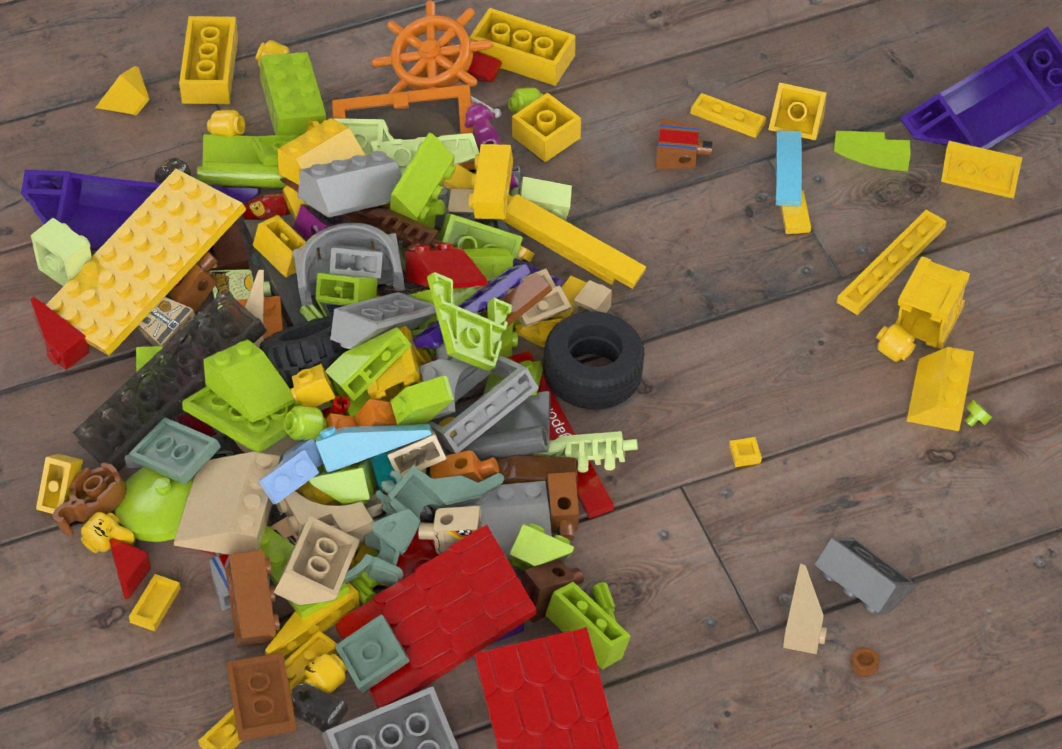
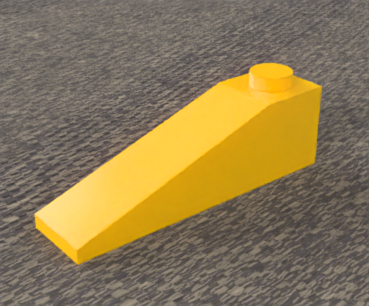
M347 583L350 593L302 619L295 611L265 649V654L270 655L283 652L284 659L293 654L318 630L323 633L339 622L342 617L359 608L358 591L350 583Z

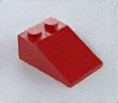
M438 243V248H430V245H415V250L405 251L407 282L429 287L427 276L436 272L452 279L453 289L488 285L487 279L467 253L461 248L453 247V243Z

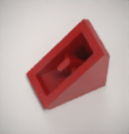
M114 538L109 540L123 596L124 599L132 596L151 570L149 556L147 552Z

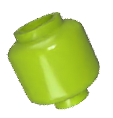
M518 88L513 92L512 97L508 99L509 111L515 115L543 96V94L536 88Z
M296 406L286 414L284 420L286 433L295 441L306 442L313 439L315 442L316 437L320 435L319 432L327 428L326 419L323 418L321 410L316 407Z

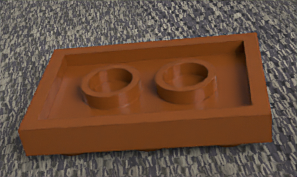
M283 652L226 662L239 741L297 731Z

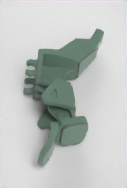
M412 466L404 477L397 471H391L390 476L395 478L396 484L391 480L383 481L381 487L388 495L382 494L380 490L376 492V497L383 503V511H386L389 516L374 522L372 533L365 537V545L380 552L377 557L366 553L358 565L347 571L342 585L353 581L364 572L371 579L389 586L402 580L403 571L396 566L398 557L402 556L408 549L407 547L420 526L421 510L428 505L437 510L439 508L461 507L477 502L484 495L500 487L504 481V476L497 473L477 483L462 475L433 479L415 466Z

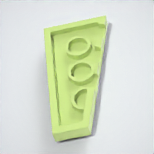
M473 133L437 137L455 156L454 166L456 163L462 165L475 161V155L480 154ZM426 137L410 140L393 139L385 142L370 141L373 152H385L387 156L397 161L403 176Z

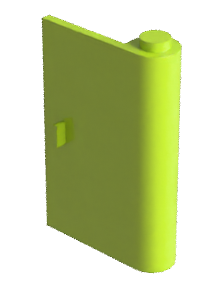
M203 134L202 166H197V180L207 185H219L220 187L284 189L287 186L280 180L283 176L279 174L278 165L263 166L251 145L252 137L256 136L234 135L230 137Z

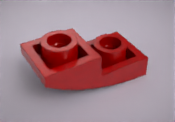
M474 51L467 73L476 78L477 81L493 83L502 62Z

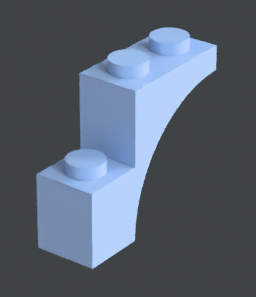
M313 439L306 442L300 441L281 454V462L258 481L272 504H277L319 473L317 468L324 462Z

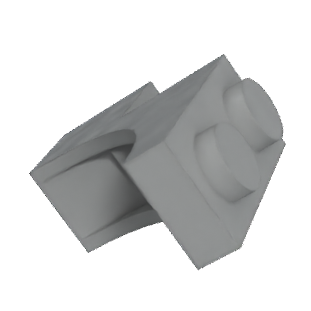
M443 341L442 344L436 347L438 360L419 366L421 380L425 382L440 376H447L453 397L455 398V388L460 374L476 366L448 356ZM455 399L433 419L456 412Z

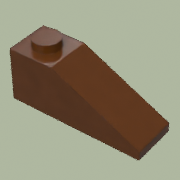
M513 455L496 460L499 473L504 476L502 484L545 481L547 489L548 474L575 472L576 483H578L576 458Z

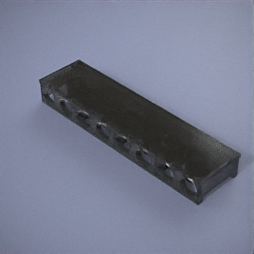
M225 289L72 432L78 440V444L100 465L101 463L112 464L119 472L126 465L125 456L129 455L164 417L171 420L183 411L182 401L206 387L204 359L247 339L254 344L267 332L262 321L249 312ZM226 300L224 305L218 309V306L221 304V302ZM207 318V320L204 322V324H202V325L199 327V324L201 323V321H202L203 319ZM188 336L187 339L181 345H179L181 340L184 337ZM169 353L168 357L160 363L161 359ZM149 372L148 376L141 381L142 377ZM130 390L128 395L125 398L121 399L124 393ZM111 408L108 414L102 417L104 412ZM91 427V429L85 435L82 436L84 431L87 428Z

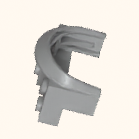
M344 223L321 230L313 235L301 249H294L293 253L302 306L312 304L311 295H316L317 273L330 272V260H326L331 258V247L337 244L361 246L372 250V239L375 250L385 251L383 277L378 278L377 285L393 282L395 291L405 290L396 233L387 235L382 230L370 225ZM318 248L320 249L321 259L318 258Z

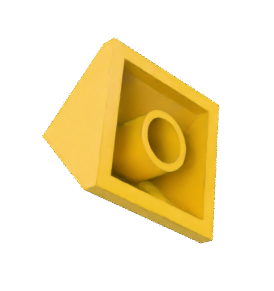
M779 82L768 130L776 132L798 131L801 132L802 138L816 140L824 119L827 93Z

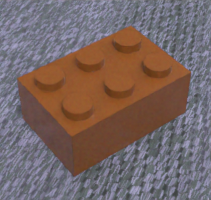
M264 550L229 554L225 563V572L236 647L269 644L277 634V630H280L278 613H273L272 602H275L274 586L268 583V574H271L269 557L265 558Z

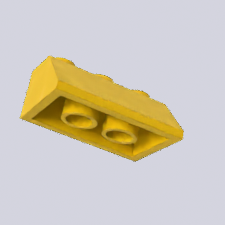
M330 118L278 148V170L280 175L299 185L301 169L310 168L315 164L332 163L333 160L350 159L356 155L364 156L365 154L349 127Z
M946 347L919 358L906 422L959 431L973 361V351Z

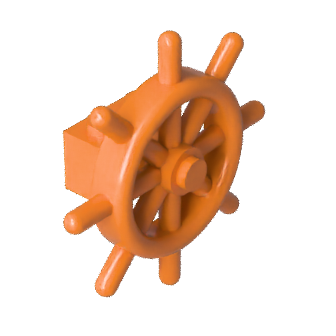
M429 0L426 2V17L411 22L405 28L394 21H389L387 28L398 35L393 43L391 55L374 58L371 62L373 67L393 66L400 81L388 94L403 92L406 87L414 91L451 87L459 80H462L467 85L470 84V87L476 86L477 79L467 73L472 62L473 52L490 49L492 41L481 40L471 42L464 26L474 16V9H466L457 20L446 16L435 15V3ZM436 31H446L436 41ZM426 33L427 40L424 42L417 38ZM454 36L460 40V44L452 45L449 42ZM409 45L419 50L405 53ZM418 61L408 72L405 70L404 63ZM438 100L428 101V105L431 108H435L438 105Z

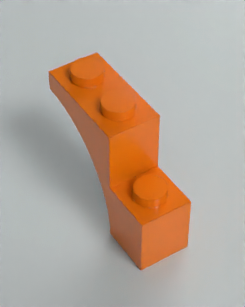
M369 399L354 417L330 413L326 418L327 428L335 426L336 429L341 427L397 425L391 402Z

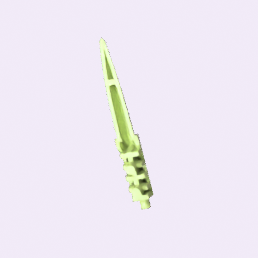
M622 431L561 436L556 440L549 441L548 452L525 456L576 458L578 461L577 469L583 473L588 471L589 460H595V465H601V459H605L604 468L606 470L615 469V458H619V462H625V451L638 450L637 439L624 440Z

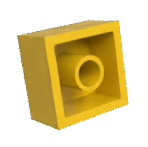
M546 93L512 116V137L544 162H547L581 138V117L549 93Z

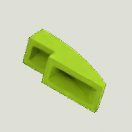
M836 131L834 152L869 166L908 172L911 155L910 140H886L885 132Z

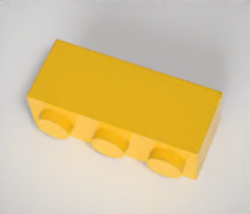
M481 144L480 154L475 155L477 174H472L474 193L469 194V208H473L475 219H505L513 167L511 145Z

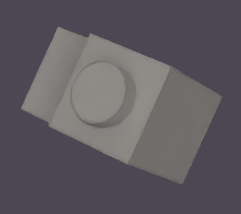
M337 244L331 247L330 274L382 278L385 251Z

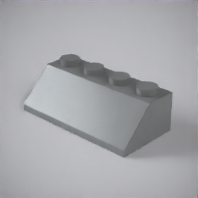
M374 151L372 154L364 156L356 155L346 160H333L332 163L323 165L315 164L310 168L300 170L298 198L329 218L390 203L391 193L401 179L402 174L397 161L382 151Z
M399 292L334 309L330 340L341 343L340 346L343 348L352 349L396 327L399 329L407 326L409 330H414L436 315V309L432 303Z

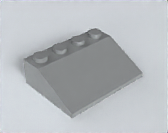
M545 481L502 484L481 497L479 501L461 506H480L482 525H488L507 559L523 524L527 526L530 523L538 525L545 529V534L552 537ZM512 566L513 570H520V569H518V568Z
M433 686L333 727L321 734L327 749H459Z

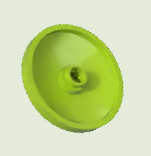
M145 466L142 467L125 482L127 486L125 498L115 508L116 517L120 520V525L132 531L134 537L138 540L161 542L175 539L195 475L184 485Z

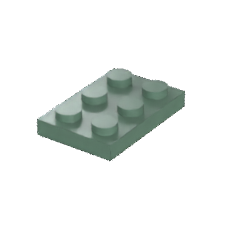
M164 417L129 453V456L134 462L185 485L212 458L221 446L216 439Z

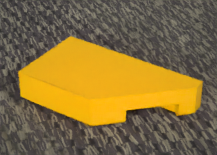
M562 318L540 321L527 327L523 324L515 325V332H518L519 336L532 343L545 347L549 332L556 324L562 321Z

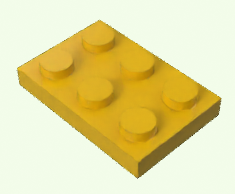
M949 141L941 182L1014 199L1022 157Z

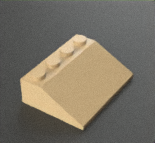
M249 452L208 460L195 474L174 540V546L228 555L258 551L272 507L271 500L258 481L280 463V456Z

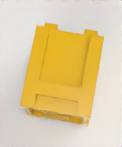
M921 256L899 297L898 305L900 310L896 323L911 332L915 338L925 341L926 345L942 349L964 307L965 300H963L970 273L948 268Z
M407 326L399 329L412 345L367 388L368 395L372 399L391 402L406 387L421 383L419 366L432 362L426 350L423 351L421 348H416L412 340L411 331Z

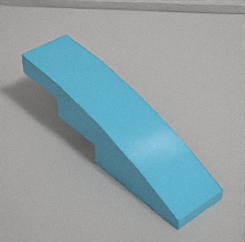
M777 131L776 205L801 207L802 143L801 132Z

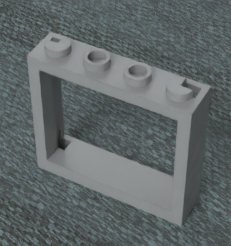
M499 355L495 368L490 371L478 367L463 371L457 380L455 402L491 373L504 380L442 428L433 423V419L427 423L433 428L440 445L453 453H459L538 390L539 387L528 369ZM452 431H455L453 436L449 435Z

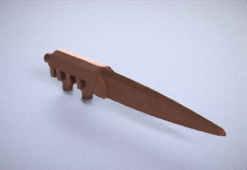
M285 177L280 178L284 184L298 192V184ZM371 207L341 214V216L354 223L376 227L387 235L396 233L397 243L402 241L403 248L406 250H415V245H430V248H438V243H444L438 240V230L391 209Z

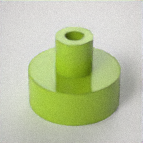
M974 399L966 406L971 413L964 420L971 427L978 420L986 425L992 418Z

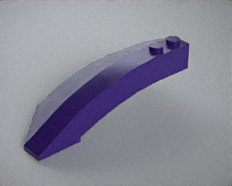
M1047 26L987 66L941 93L939 92L902 116L900 120L913 139L948 146V142L952 141L989 149L1062 103V45Z
M25 170L21 194L32 206L43 224H46L52 218L60 223H65L73 232L79 236L83 235L88 239L91 250H99L162 183L98 177L72 173L70 171ZM209 185L212 188L230 196V194L227 193L219 185ZM213 246L208 250L210 253H212Z

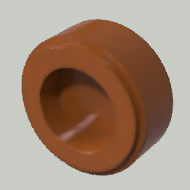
M858 648L851 656V669L859 676H872L878 671L880 658L877 652L871 648Z

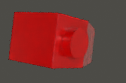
M36 297L30 299L34 317L47 350V357L54 365L58 364L65 370H68L90 353L85 339L86 336Z

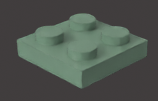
M382 614L335 645L357 688L362 693L410 662L388 621Z

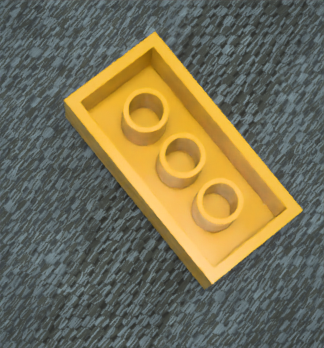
M492 8L488 9L469 37L471 42L491 40L492 47L490 49L475 52L500 60L502 62L501 69L554 86L557 85L575 57V35Z
M188 17L179 81L182 104H230L238 43L236 17Z

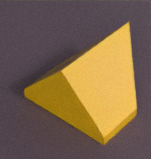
M134 66L122 73L95 108L137 116L149 101L139 67Z

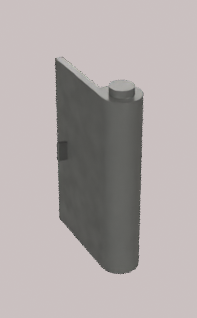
M539 392L537 395L529 396L460 452L473 451L480 461L493 457L497 460L513 455H531L548 452L550 392ZM472 404L455 407L456 412L433 419L432 422L439 425L446 418H456ZM442 447L446 456L455 454L449 451L448 449ZM430 466L426 468V472L430 471Z

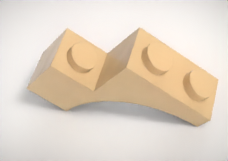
M294 491L276 504L281 513L285 512L287 515V523L291 532H296L298 536L309 516L359 539V543L364 542L366 535L372 533L374 521L362 501L350 505L329 506L312 502Z

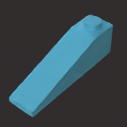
M429 424L341 427L338 429L333 426L319 432L320 435L316 437V444L327 473L428 437L431 435V428Z

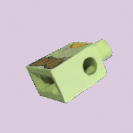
M249 269L210 271L217 280L213 288L216 311L229 310V300L249 298L254 284L252 271ZM265 281L264 297L271 296L269 281Z

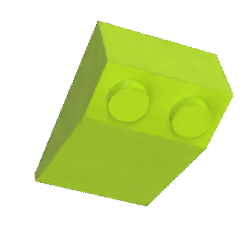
M446 213L438 240L444 243H453V247L461 249L508 248L514 260V258H517L523 237Z
M248 339L204 359L205 385L252 423L296 403L290 388L268 357Z

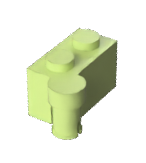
M523 177L520 194L518 195L566 221L570 209L572 186ZM513 188L510 195L514 197L515 194H518L519 188Z

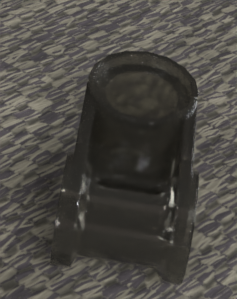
M300 684L293 689L292 705L294 716L315 726L322 732L338 726L348 711V706L342 699L330 695L311 684Z

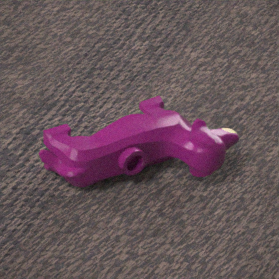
M473 102L466 112V123L464 126L466 128L474 126V139L479 153L481 144L502 145L495 127L489 122V120L495 118V113L491 112L482 103ZM513 173L511 174L510 189L518 187Z

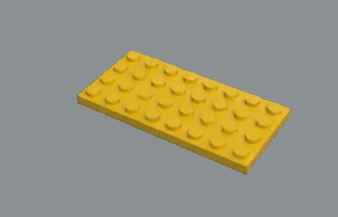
M175 169L46 306L86 336L85 339L88 344L110 356L245 212L246 208L243 203Z

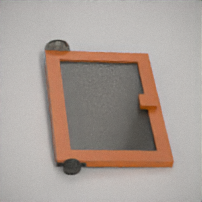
M470 84L332 100L333 119H384L393 139H417L418 137H427L429 132L436 137L473 133L474 136L473 127L466 128L464 126L466 123V112L472 103ZM475 161L460 165L470 172L476 171Z

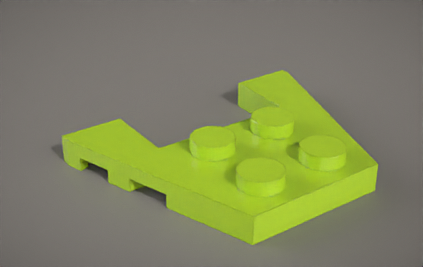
M436 272L427 276L448 356L486 371L495 368L502 345L500 340L501 334L506 330L508 322L505 320L507 315L511 313L512 305L493 298L487 301L488 319L453 304L452 279Z

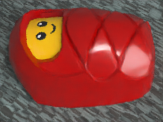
M275 193L249 200L244 205L246 210L242 215L244 220H265L276 215L283 217L291 213L285 202L284 193Z

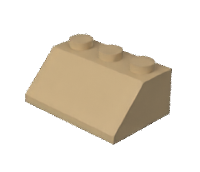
M309 516L296 540L274 593L298 605L335 600L360 540Z

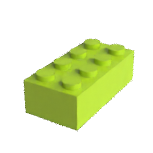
M308 52L261 56L260 81L275 135L299 134L301 136L306 133L309 121H318L321 124L323 120H326V112Z

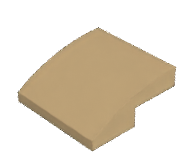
M547 269L536 273L548 282L553 290L518 318L525 327L571 309V305L560 285L555 286ZM530 274V275L525 276L524 278H522L523 282H524L528 277H530L532 274ZM515 288L508 289L506 291L509 294Z

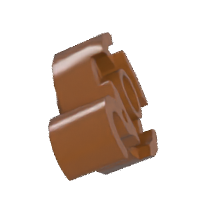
M101 463L102 467L93 470L87 467L77 474L71 482L70 500L58 506L52 515L53 520L65 535H73L74 532L69 526L72 522H84L97 512L108 514L117 508L125 498L127 492L126 483L112 464Z

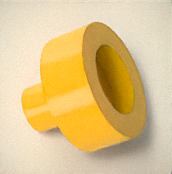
M520 245L517 259L521 261L525 259L531 262L535 253Z

